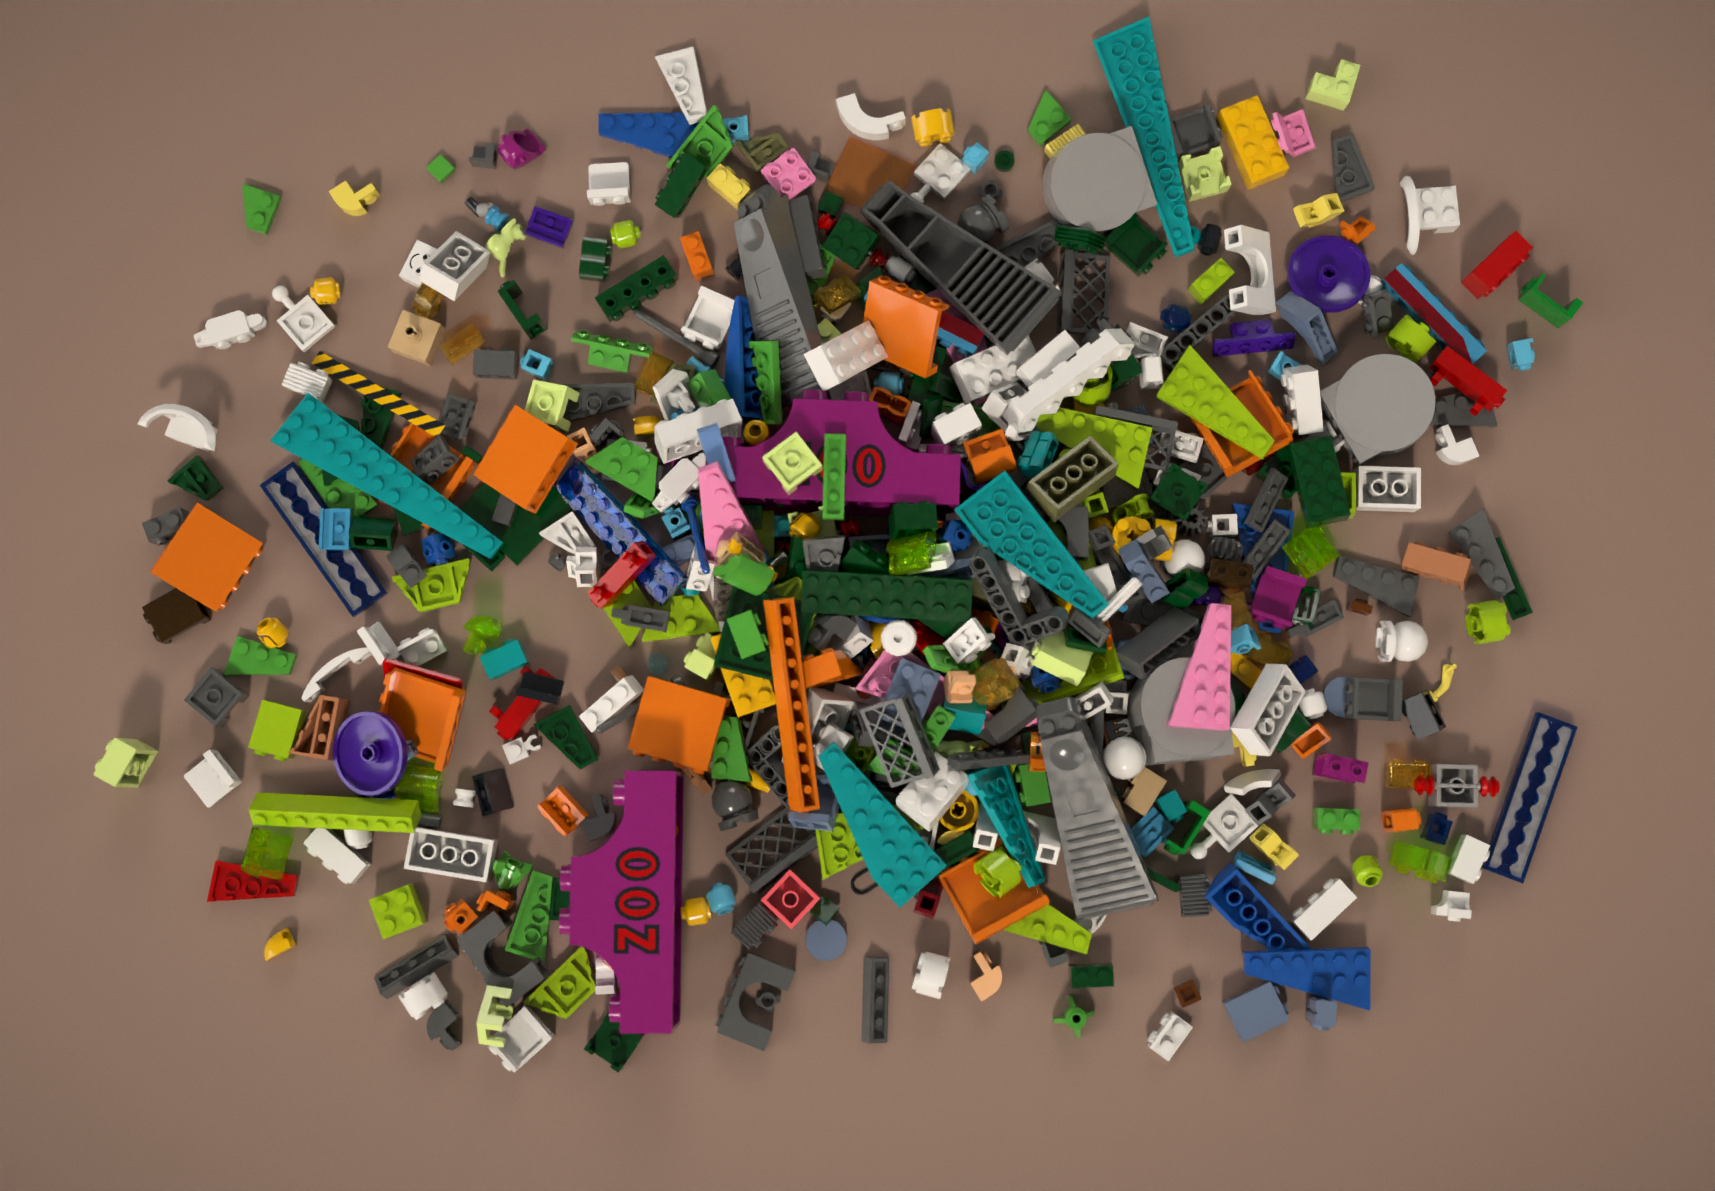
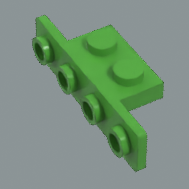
M585 330L576 331L571 336V341L590 345L589 365L626 373L629 371L631 354L650 358L654 352V348L649 347L645 343L634 344L629 343L626 339H610L609 336L603 334L596 336Z
M940 705L936 707L928 721L924 719L922 722L933 752L956 717ZM908 745L907 747L910 748L909 752L913 754L912 746Z

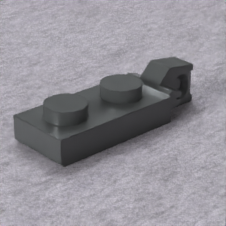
M1334 599L1317 608L1313 627H1309V624L1303 626L1297 623L1295 627L1285 632L1289 639L1300 634L1301 638L1307 637L1343 619L1344 616ZM1311 612L1307 614L1308 619H1310Z
M624 605L623 610L612 608L611 616L621 619V624L667 633L670 612L634 605Z

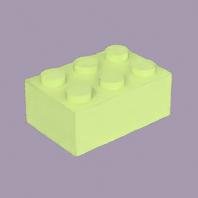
M115 737L107 744L106 753L96 763V771L93 775L114 787L138 788L159 751L138 739Z

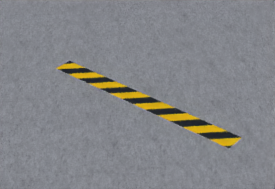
M321 351L312 361L313 365L436 438L445 427L443 423Z

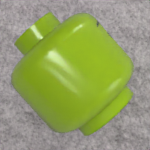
M631 220L616 222L613 228L610 229L613 245L616 244L619 248L636 246L637 238H641L639 226H635Z
M1360 856L1352 864L1354 876L1362 886L1373 887L1383 877V871L1379 862L1373 856Z

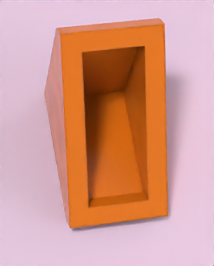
M1319 722L1312 723V726L1291 744V747L1302 759L1332 739L1331 735Z

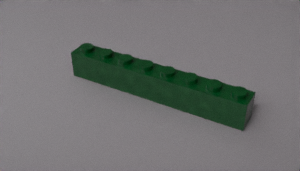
M856 539L839 564L848 572L908 575L901 566L893 564L885 555L877 553L871 549L869 544ZM917 619L946 640L966 623ZM981 624L987 634L993 633L989 627ZM985 649V650H983V651L980 650V651L976 654V655H977V658H976L977 661L980 659V657L984 654V652H985L987 649Z

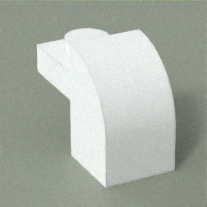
M1448 424L1435 431L1436 441L1438 445L1442 446V449L1435 453L1444 463L1460 465L1479 457L1472 437L1456 443Z

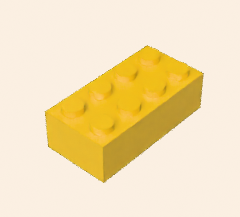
M1258 95L1221 109L1216 119L1247 190L1285 176L1289 166L1279 147L1278 140Z
M721 634L710 638L715 654L717 653ZM721 668L738 718L776 704L770 680Z

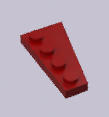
M215 860L207 902L292 897L296 893L299 875Z

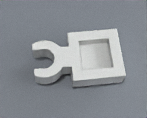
M531 735L526 742L520 737L502 745L509 764L511 765L530 757L529 750H540L542 748L541 745L536 747L532 745V740L538 738V736Z

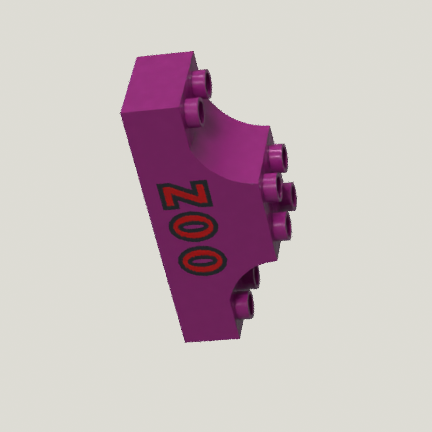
M806 390L802 392V399H793L791 412L785 424L768 440L753 447H741L742 439L722 437L736 480L730 482V485L741 505H761L763 511L780 513H811L820 511L818 507L823 506L824 434H846L844 515L889 516L893 505L898 502L905 501L909 504H917L920 501H929V503H936L937 518L953 513L954 509L959 506L961 455L951 454V446L945 444L927 445L926 453H915L903 447L889 435L883 426L878 412V402L869 401V394L865 392L844 393V400H827V392ZM797 432L822 464L823 470L815 476L813 474L797 485V489L788 495L771 469L769 470L763 463L762 457ZM777 503L785 504V507L777 508Z
M624 771V780H614L613 786L614 805H624V816L617 831L601 848L587 855L571 857V864L561 866L560 889L561 891H570V906L560 910L559 932L560 934H569V945L585 947L597 953L614 971L620 984V992H616L615 996L610 997L609 1019L610 1022H620V1033L672 1034L680 1025L684 773L679 771ZM676 825H677L678 828H679V832H678L677 836L675 837Z

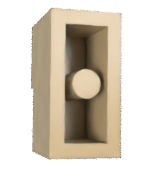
M1144 767L1138 775L1131 779H1126L1132 786L1131 788L1127 786L1121 795L1124 799L1121 803L1141 816H1145L1167 781Z

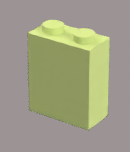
M1062 630L1038 639L1036 642L1039 644L1035 645L1031 654L1034 656L1032 665L1078 686L1087 671L1093 652L1067 647L1064 631Z

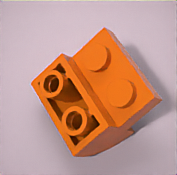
M1003 429L963 442L977 485L993 480L1004 470L1007 474L1017 471L1015 459Z

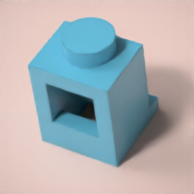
M747 115L723 118L733 143L737 140L742 142L750 141ZM730 127H737V129L732 130Z
M976 142L974 146L970 145L964 151L961 161L971 168L970 171L976 174L988 160L989 151Z
M1533 338L1514 341L1506 346L1512 370L1518 368L1519 371L1532 369L1531 364L1534 363L1535 353L1530 344L1533 342Z
M529 349L527 354L524 353L520 360V368L546 381L554 362L551 358ZM535 363H540L537 369L533 368Z
M1280 351L1267 373L1281 381L1284 365L1294 367L1301 364Z
M671 507L663 512L664 516L661 518L674 541L692 531L680 508L675 509V507ZM678 518V524L673 525L671 523L672 519Z
M1248 624L1231 631V653L1235 652L1239 655L1249 652L1254 647L1257 650L1261 649L1256 631Z

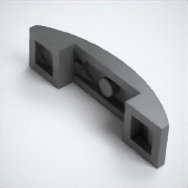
M1103 525L1088 531V538L1098 566L1109 564L1118 593L1131 578L1113 547L1114 543H1116L1107 525ZM1139 588L1124 604L1127 606L1144 599L1145 596L1142 590Z

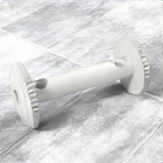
M891 621V623L889 622L883 628L884 630H882L881 635L882 646H884L883 648L889 654L902 657V655H907L909 652L919 650L915 645L917 644L915 628L911 624L909 625L907 621Z

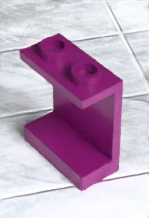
M1266 566L1262 571L1248 615L1253 616V620L1265 623V621L1271 622L1273 627L1284 630L1285 627H1291L1293 622L1290 621L1300 591L1305 587L1307 579Z
M1327 753L1317 754L1312 775L1355 784V781L1365 783L1369 762Z

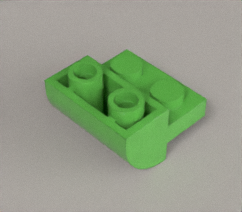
M739 554V556L729 557L728 563H724L723 566H715L713 575L722 578L728 584L757 596L763 593L770 585L774 570L768 568L767 564L751 560V557L748 555Z

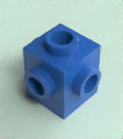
M949 520L943 522L936 541L939 543L950 542L952 552L956 553L969 547L972 541V537H970L972 532L965 523Z
M432 534L421 540L427 564L436 563V566L448 563L449 559L455 557L451 538L445 534Z
M1033 665L1034 675L1031 676L1034 687H1039L1042 694L1053 692L1062 687L1059 680L1061 678Z

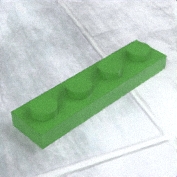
M824 434L822 519L844 520L846 434Z

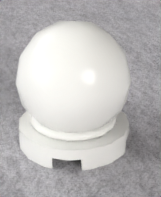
M1180 539L1174 542L1170 562L1160 560V567L1169 580L1175 578L1185 568L1201 573L1205 565V555L1202 548L1196 542L1188 539Z
M1391 621L1379 622L1382 626L1376 629L1375 644L1376 648H1380L1381 655L1377 656L1380 662H1391L1393 657L1400 661L1409 662L1419 659L1426 652L1428 646L1427 634L1423 627L1416 622L1403 621L1395 625Z
M1127 736L1116 738L1110 742L1103 753V763L1107 772L1113 777L1122 780L1131 779L1143 770L1147 758L1143 745L1134 738Z

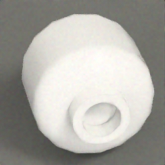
M1314 688L1305 690L1306 692L1298 705L1300 713L1307 717L1308 720L1324 716V712L1327 711L1324 694L1320 691L1315 692Z
M344 829L345 843L347 846L352 847L353 850L366 848L373 840L372 831Z

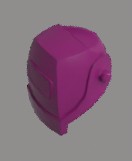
M526 128L524 131L514 130L510 131L506 136L502 135V141L498 144L499 148L497 151L511 168L518 169L539 157L546 148Z

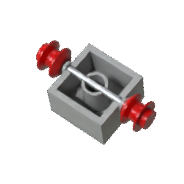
M1428 764L1426 779L1419 774L1413 783L1414 790L1417 791L1418 795H1422L1426 791L1428 806L1478 807V791L1482 797H1486L1487 793L1491 797H1495L1500 791V783L1494 776L1490 777L1489 780L1482 776L1478 782V765Z

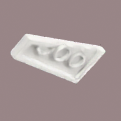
M694 47L655 56L689 125L700 122L707 114V108Z

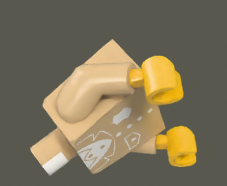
M738 531L729 540H721L716 550L718 566H723L724 563H728L729 557L739 556V554L748 555L755 562L765 563L764 552ZM774 572L771 583L775 582L778 575L777 572Z

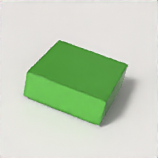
M441 154L426 167L440 183L444 182L455 171V168Z

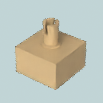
M402 310L388 348L393 353L431 366L445 328L438 322Z

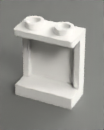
M701 286L698 291L697 301L681 331L684 334V338L689 341L695 342L697 340L702 342V346L709 350L714 348L720 350L730 327L735 300Z
M526 1005L503 1026L502 1031L494 1034V1036L506 1038L504 1048L488 1045V1048L494 1055L498 1054L502 1058V1064L508 1071L512 1070L515 1073L553 1039L555 1035L532 1008Z

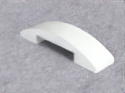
M368 647L345 652L325 664L308 683L302 695V700L310 703L326 689L321 683L351 660L355 664H360L370 657L372 653Z

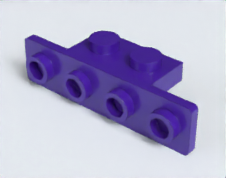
M1271 319L1230 323L1229 329L1232 338L1214 340L1212 354L1214 357L1293 349L1296 335L1295 332L1275 334Z

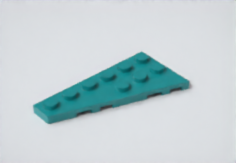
M1008 765L987 767L967 775L1012 859L1016 860L1021 866L1020 873L1028 888L1046 881L1040 861L1035 860L1036 849Z

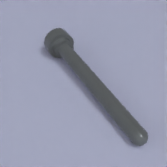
M639 309L634 311L635 317L701 357L704 365L713 368L720 358L718 353L709 350L705 351Z
M679 675L670 679V682L685 686ZM640 702L597 726L596 732L602 734L636 714Z

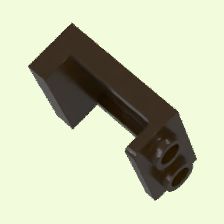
M1213 558L1211 564L1205 563L1203 575L1207 576L1208 584L1242 591L1251 586L1254 566L1252 564Z
M177 588L142 607L144 611L143 617L148 624L152 625L155 639L164 644L171 643V639L199 623L205 624L211 621L202 603Z

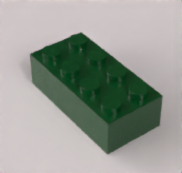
M1331 435L1289 444L1287 453L1306 529L1348 520L1351 513Z

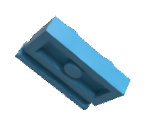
M320 508V550L351 551L349 530L352 525V509Z
M1151 807L1147 814L1142 816L1130 829L1141 855L1146 858L1175 828L1154 807Z
M1237 849L1234 854V866L1273 885L1276 880L1275 867Z

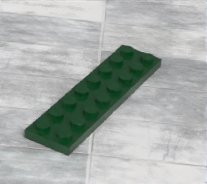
M803 569L801 612L967 622L971 619L973 579Z

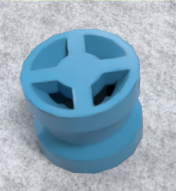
M494 206L487 213L484 222L488 225H493L494 229L500 232L508 223L510 216L507 213H502L499 207Z

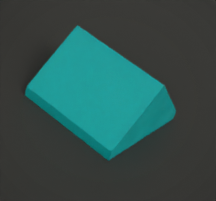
M972 691L973 701L971 703H948L944 695L942 707L956 716L949 729L980 735L986 717L988 693Z

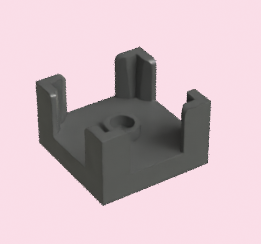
M210 668L184 701L214 726L224 727L229 721V718H226L230 711L238 702L244 703L250 695L242 688H237L225 678L226 675H223L224 673L219 669Z

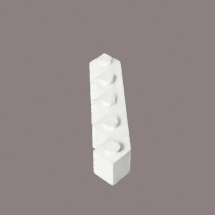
M1121 328L1105 329L1099 334L1100 338L1094 343H1086L1075 352L1076 356L1068 362L1066 360L1052 369L1053 373L1044 380L1040 378L1029 386V391L1019 398L1017 395L1013 398L1003 417L1009 424L1016 422L1019 432L1033 431L1040 415L1056 413L1064 397L1079 396L1087 379L1103 378L1111 361L1127 360L1135 343Z

